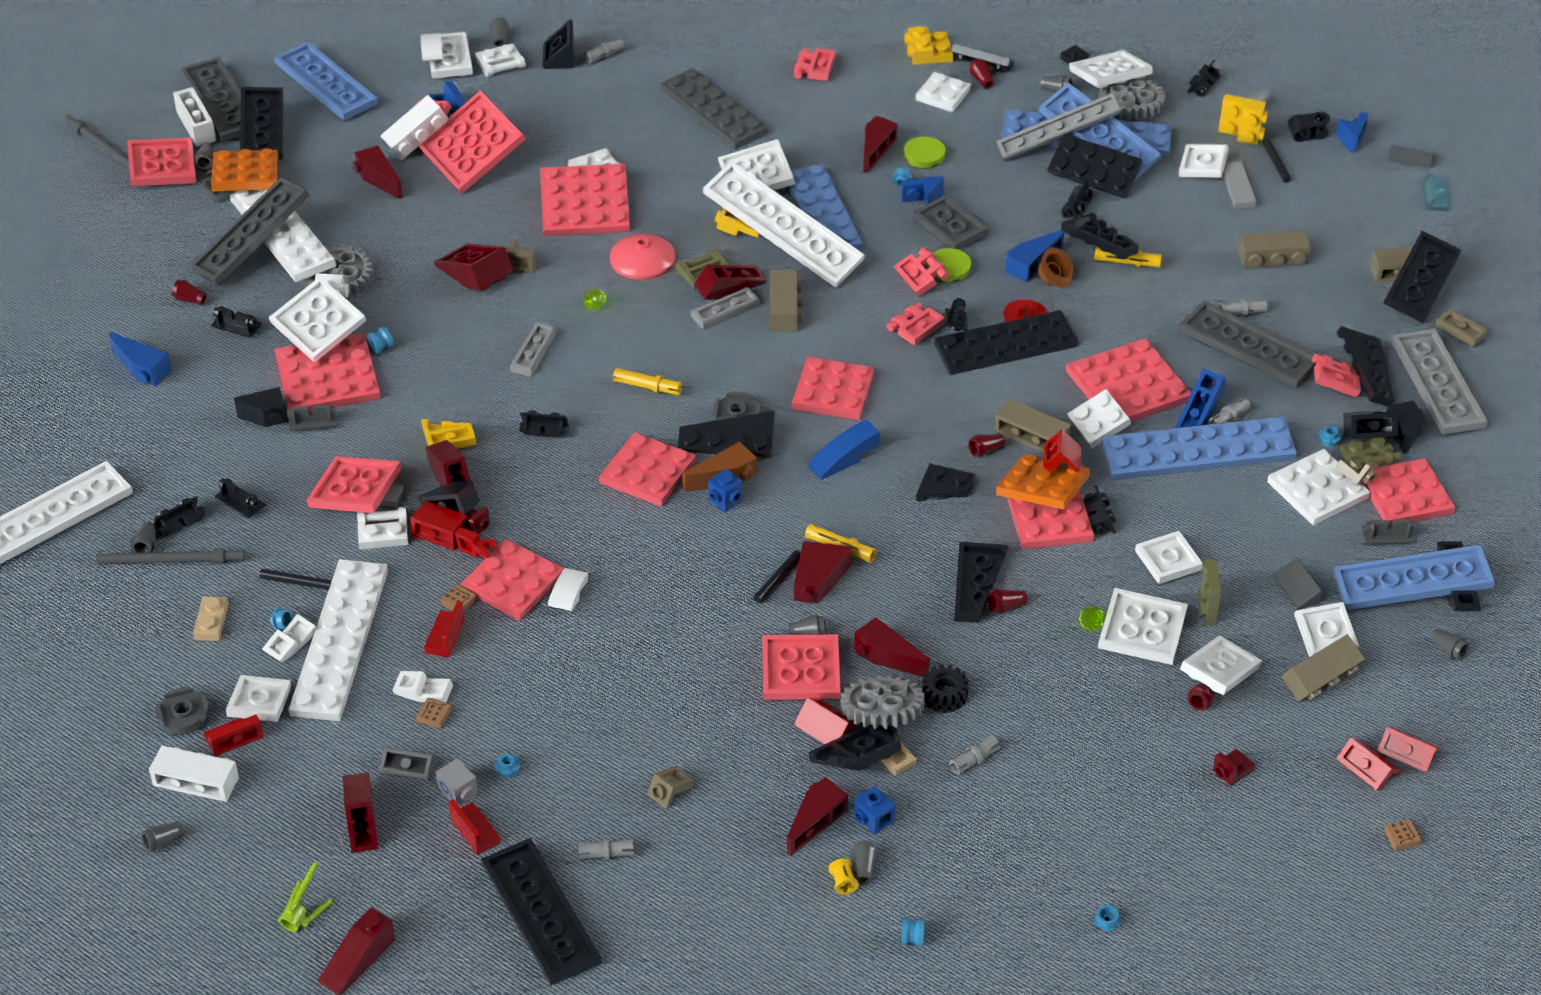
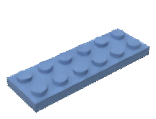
M309 42L274 57L277 66L344 121L378 105L375 95Z
M1067 83L1039 106V112L1048 119H1051L1092 102V100L1070 83ZM1114 117L1070 134L1071 136L1141 158L1143 163L1135 180L1161 158V153Z
M813 165L791 170L795 184L787 186L796 207L857 250H862V241L824 165Z
M1481 544L1334 567V576L1346 610L1450 595L1451 591L1494 588L1495 583Z

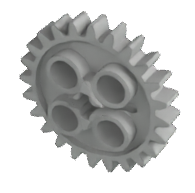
M1144 78L1140 80H1127L1123 84H1110L1107 88H1100L1098 95L1099 99L1114 93L1122 112L1118 114L1119 118L1127 116L1128 120L1131 117L1139 119V116L1147 118V114L1154 116V112L1159 113L1160 109L1164 108L1166 98L1163 87H1158V83L1152 84V80L1145 82Z
M332 245L331 250L327 249L335 259L336 266L319 274L343 275L345 284H348L349 287L348 297H351V292L359 294V288L366 289V284H371L370 278H373L374 272L371 258L367 257L366 252L361 253L360 248L353 251L352 246L344 249V245H341L339 249H336L335 245ZM316 274L302 280L304 287L309 286L315 281Z
M878 675L877 679L868 676L867 681L858 679V684L850 683V688H844V693H841L840 698L841 710L843 711V716H847L848 721L854 720V724L863 722V727H867L870 724L873 725L874 729L879 725H882L884 729H887L888 725L891 724L894 727H898V723L906 725L907 719L915 721V716H921V711L924 710V693H922V688H917V683L910 684V679L901 681L900 676L896 679H892L891 675H888L886 678Z

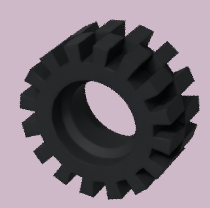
M941 664L939 669L934 666L931 667V672L929 670L926 671L922 681V693H924V702H927L929 708L934 705V711L938 712L939 708H942V713H947V709L954 712L956 707L960 709L967 702L969 680L966 678L965 672L960 673V668L956 667L953 670V665L948 664V668H944V664ZM947 685L954 688V690L944 692L936 687Z

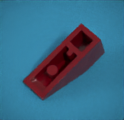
M877 115L870 122H867L864 128L863 173L867 174L897 140L898 123Z
M378 145L354 152L355 161H353V167L356 174L359 173L365 182L398 199L403 198L401 181Z
M706 265L696 280L695 286L705 300L721 299L747 287L749 289L765 284L767 280L757 265Z
M877 617L854 632L855 651L871 663L920 677L925 676L926 671L929 670L930 658Z
M824 777L818 783H813L806 791L787 836V853L790 856L848 811V794L827 777Z
M370 907L351 927L319 977L318 983L334 994L342 995L395 941L392 920Z

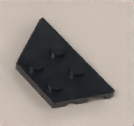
M870 724L867 727H860L808 752L809 760L812 763L860 771L869 768L876 762L890 758L893 754L901 751L902 747L897 728L892 724L888 725L887 729H884L882 725L874 729L873 725Z

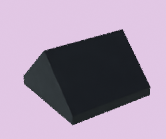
M571 19L543 42V68H574L575 44L573 21Z

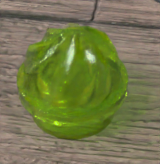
M593 288L584 294L583 303L588 310L597 311L604 306L606 296L601 290Z
M1088 606L1080 613V624L1088 631H1096L1104 623V614L1099 608Z

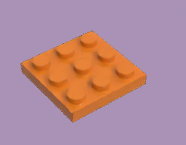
M266 148L255 151L243 149L240 151L220 150L213 152L212 191L269 189L278 180V150Z
M1023 454L996 486V495L1064 510L1089 478L1090 468L1081 466V469L1075 472L1069 465L1062 462L1049 472L1043 467V458L1032 454Z

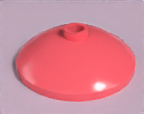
M649 233L629 235L618 241L610 252V262L613 269L620 275L635 280H649L666 274L673 267L676 259L675 249L670 242L658 235Z

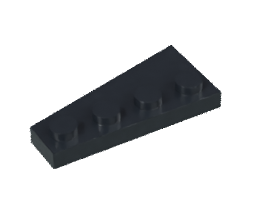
M1094 213L1073 218L1061 224V230L1068 233L1071 237L1079 238L1085 241L1086 244L1100 248L1101 251L1114 254L1116 258L1127 259L1129 256L1138 254V244L1125 235H1118V230L1114 227H1106L1107 222L1103 219L1097 220V215Z
M1340 326L1336 333L1339 338L1344 339L1345 344L1343 347L1346 353H1351L1353 362L1351 364L1354 370L1361 374L1359 380L1369 401L1386 407L1392 405L1394 397L1380 339L1373 335H1367Z
M775 411L680 426L678 448L690 453L718 454L740 442L756 457L772 458Z
M959 542L954 621L980 622L988 602L989 593L993 590L1007 555L1008 545Z

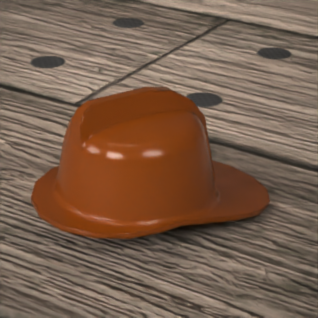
M1049 248L1043 254L1042 261L1039 264V276L1046 285L1050 284L1058 288H1067L1071 283L1073 274L1072 260L1063 250Z

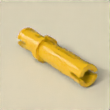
M1098 247L1095 249L1094 261L1158 268L1161 266L1162 254L1143 253L1142 250H1138V254L1129 256L1127 259L1116 258V255L1101 251Z
M618 367L613 373V376H617L613 377L614 382L650 389L654 393L664 392L679 396L682 388H679V386L682 387L681 381L665 379L662 375L651 376Z
M812 523L806 529L805 537L808 539L810 538L819 543L851 546V557L855 556L868 563H872L876 556L875 548L861 544L855 538H846Z

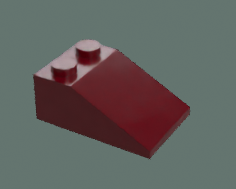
M467 243L434 261L437 268L464 287L476 289L477 291L488 289L491 283L504 280L506 275L513 271L505 247Z

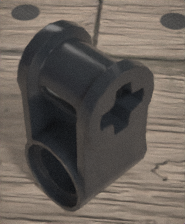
M1325 112L1297 114L1290 117L1287 124L1293 139L1297 142L1324 139L1328 135L1327 124L1330 122V116Z

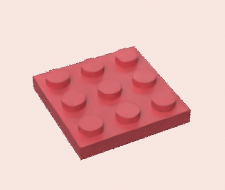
M191 138L127 140L131 186L196 183Z
M807 357L792 400V409L860 420L874 375V367Z
M634 432L601 473L599 483L662 507L682 481V473L692 468L695 464L696 455Z
M335 456L307 498L308 507L374 513L402 470L400 461Z
M1425 458L1379 467L1376 470L1377 475L1374 480L1364 485L1370 491L1369 497L1382 520H1388L1389 524H1392L1393 520L1406 519L1417 522L1451 515L1455 511L1454 504Z
M1080 489L1064 510L1007 498L1022 549L1093 542L1094 534Z
M505 539L498 546V550H494L490 557L486 558L460 585L476 594L477 599L521 621L555 586L564 568Z
M838 634L762 635L763 700L807 699V697L840 699Z

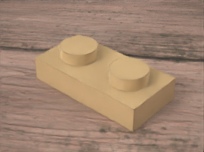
M202 597L193 632L194 640L220 641L229 605L227 597Z

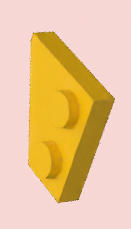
M421 419L422 429L428 446L444 440H448L457 449L477 445L471 423L442 421L441 425L429 424L428 419Z

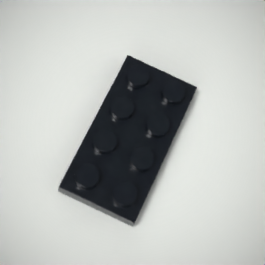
M241 87L240 150L248 149L255 151L266 148L278 150V160H283V88Z
M1064 133L1047 171L1049 174L1079 184H1083L1087 180L1091 188L1126 199L1143 162L1141 158Z
M1422 230L1383 303L1424 323L1462 250Z

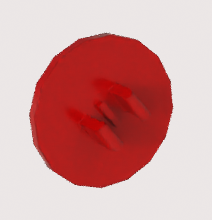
M1019 299L1010 302L1004 308L1003 318L1005 322L1044 314L1047 311L1042 304L1034 300Z

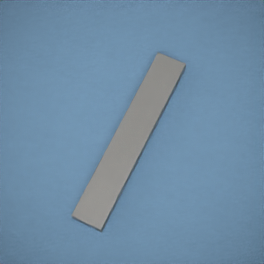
M1111 93L996 141L1005 162L1063 137L1064 133L1070 135L1122 113L1114 93Z

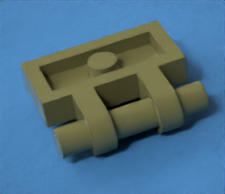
M1373 437L1369 440L1352 441L1348 444L1340 445L1342 457L1345 460H1356L1363 468L1367 463L1383 464L1386 466L1393 464L1394 461L1401 460L1400 452H1394V448L1384 437Z

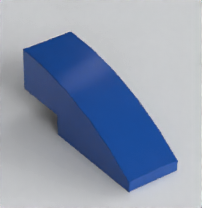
M865 419L829 442L808 462V467L820 480L860 462L861 454L880 446V432Z

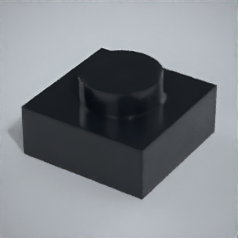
M1077 45L1062 51L1060 59L1067 64L1089 58V53Z

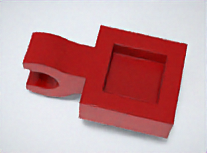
M462 527L454 532L459 551L478 558L480 555L483 558H489L488 549L498 550L494 539L481 540L476 532Z

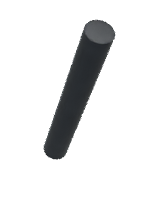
M1264 138L1262 144L1284 183H1289L1291 177L1270 139Z
M794 550L753 596L757 603H761L798 562L800 551Z
M261 569L259 573L261 579L329 590L332 580Z

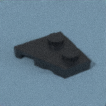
M929 463L917 491L916 501H924V497L937 496L938 500L950 497H968L975 481V474Z

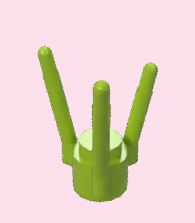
M313 862L303 882L301 880L297 881L288 903L278 919L279 923L289 931L296 932L299 927L306 929L309 923L333 902L332 899H328L307 917L305 915L307 912L306 908L299 904L318 866L317 862Z

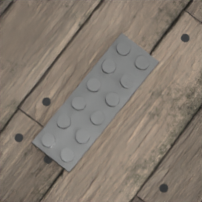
M1436 329L1392 335L1391 343L1442 435L1486 428L1487 419Z

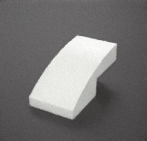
M441 33L421 35L422 61L443 59Z
M564 568L552 590L548 606L572 611L579 601L580 591L588 582V573Z
M297 614L283 632L277 630L262 650L282 663L297 653L313 637L317 627Z
M401 671L394 685L393 692L401 697L419 702H425L428 697L446 703L453 684L450 679L427 678L424 671Z

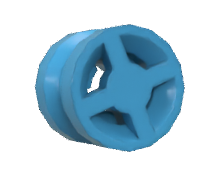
M384 326L379 328L378 332H371L366 335L368 345L375 354L381 353L384 348L389 349L394 346L393 338Z
M902 917L901 945L915 943L917 946L923 947L924 918L912 921L908 917Z

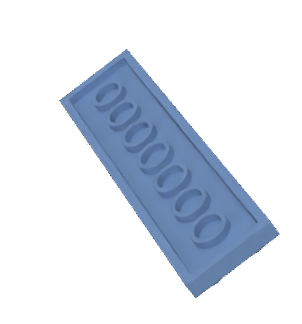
M1006 109L1002 138L1046 121L1048 118L1040 112ZM1118 120L1161 153V157L1169 158L1172 125ZM1062 138L1044 146L1058 147Z
M1285 417L1102 436L1101 440L1111 480L1293 460L1297 455Z

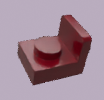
M486 507L479 511L472 509L466 514L467 520L461 527L474 531L478 535L484 532L490 525L489 509Z
M1236 748L1226 756L1221 752L1216 754L1213 771L1220 779L1233 786L1252 773L1255 764Z

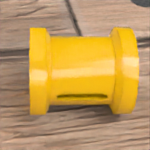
M847 858L837 859L828 867L829 873L834 877L836 883L834 885L835 891L839 895L851 894L859 887L858 880L854 878L852 873V862Z

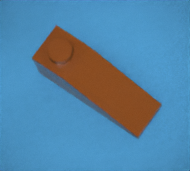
M738 442L683 472V490L690 492L709 489L708 480L724 469L729 470L741 479L742 482L749 480L757 475V457L743 444Z

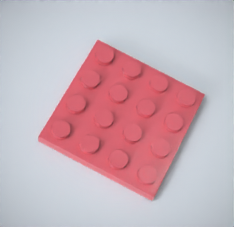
M480 90L449 117V121L418 147L458 191L463 194L526 138Z
M625 163L540 168L543 236L630 232Z
M364 332L348 335L315 363L296 345L275 348L287 410L292 407L308 406L309 411H313V406L330 404V406L340 407L381 399Z
M1146 338L1069 363L1066 366V372L1089 400L1102 391L1107 390L1131 422L1186 404L1191 395L1188 388Z

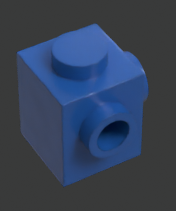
M724 469L708 480L709 501L726 513L743 501L742 480L729 470Z
M876 786L867 791L860 792L855 798V819L861 825L864 824L874 835L895 822L896 805Z

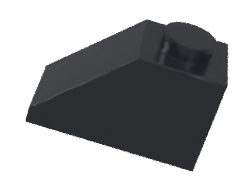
M280 387L234 398L237 417L263 427L288 422L286 405Z
M1414 400L1388 405L1386 411L1398 412V436L1393 437L1403 454L1408 453L1424 421L1423 411L1418 408Z
M1362 411L1343 413L1344 436L1348 438L1398 436V412Z
M472 480L450 482L419 496L421 505L428 501L465 515L480 502Z

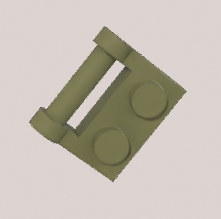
M717 249L710 250L708 254L689 261H679L675 264L678 274L682 275L693 289H697L695 282L706 265H729Z
M1205 559L1202 563L1203 578L1201 588L1197 592V600L1200 602V615H1204L1205 626H1215L1221 598L1218 564L1213 559Z

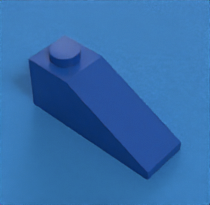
M1058 230L1018 244L1013 250H1009L1004 259L1006 262L1005 272L1028 282L1038 272L1039 264L1047 249L1058 248L1061 250L1063 248L1064 231Z
M113 332L109 334L112 351L135 379L140 382L156 386L171 370L168 353Z
M1203 368L1175 428L1202 426L1207 423L1227 387L1225 376Z

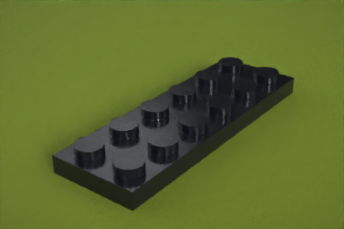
M1061 310L936 337L934 345L949 375L1077 347L1078 343Z
M531 838L481 858L483 868L550 986L601 964V956Z

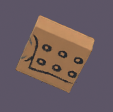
M457 584L441 598V603L453 611L456 602H462L463 611L465 612L477 601L476 594Z
M427 697L416 716L417 722L441 729L452 710L451 704Z
M1410 819L1385 825L1384 832L1394 851L1420 846L1421 838Z

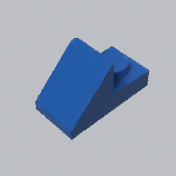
M1361 111L1358 118L1353 119V122L1339 119L1336 136L1351 153H1355L1366 130L1369 116L1367 112Z
M943 175L902 180L900 196L902 203L923 200L924 204L927 205L939 199L943 195Z

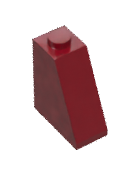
M448 440L425 447L430 468L440 486L454 481L470 480L465 456Z
M803 541L794 582V601L819 603L851 567L852 547Z
M366 772L343 776L344 808L351 853L378 849L370 774Z

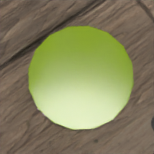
M924 136L916 137L905 144L904 158L912 166L932 168V165L937 164L938 166L944 161L946 148L938 139Z
M944 248L933 252L936 260L946 267V272L949 274L946 280H942L940 277H934L935 279L951 283L957 279L959 281L964 280L970 274L971 259L961 250Z

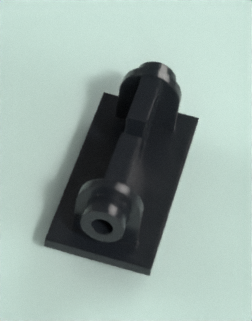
M1215 60L1209 66L1205 63L1198 72L1199 76L1195 74L1188 84L1191 86L1187 90V94L1192 89L1197 96H1204L1216 81L1220 79L1221 71L1212 66Z
M1087 180L1084 181L1082 186L1073 189L1068 198L1069 202H1066L1062 207L1061 213L1064 218H1077L1085 213L1093 199V192L1089 188Z
M956 298L952 303L951 309L945 308L946 325L955 331H968L967 314L964 311L966 302L962 298Z
M223 306L215 307L213 310L216 320L211 324V327L251 338L262 325V322L257 321L254 315L237 312L234 315L233 310Z
M533 410L527 413L520 412L523 423H520L519 431L524 432V435L541 436L542 428H545V436L562 438V436L567 435L569 422L567 416L561 413L541 414Z
M222 478L219 481L220 492L215 495V498L246 518H251L266 506L255 494H250L232 483L231 479Z
M1095 485L1096 492L1086 494L1083 500L1093 530L1098 534H1103L1107 529L1111 528L1115 534L1116 531L1113 524L1117 521L1112 509H1107V506L1111 505L1106 493H1101L1097 485Z
M198 497L183 499L176 507L160 511L154 517V524L158 528L159 534L161 536H170L183 529L179 522L181 519L186 526L201 520L205 512L201 506L197 507Z

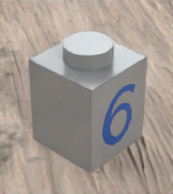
M457 758L436 771L438 789L449 800L454 799L458 806L470 801L478 794L476 776Z

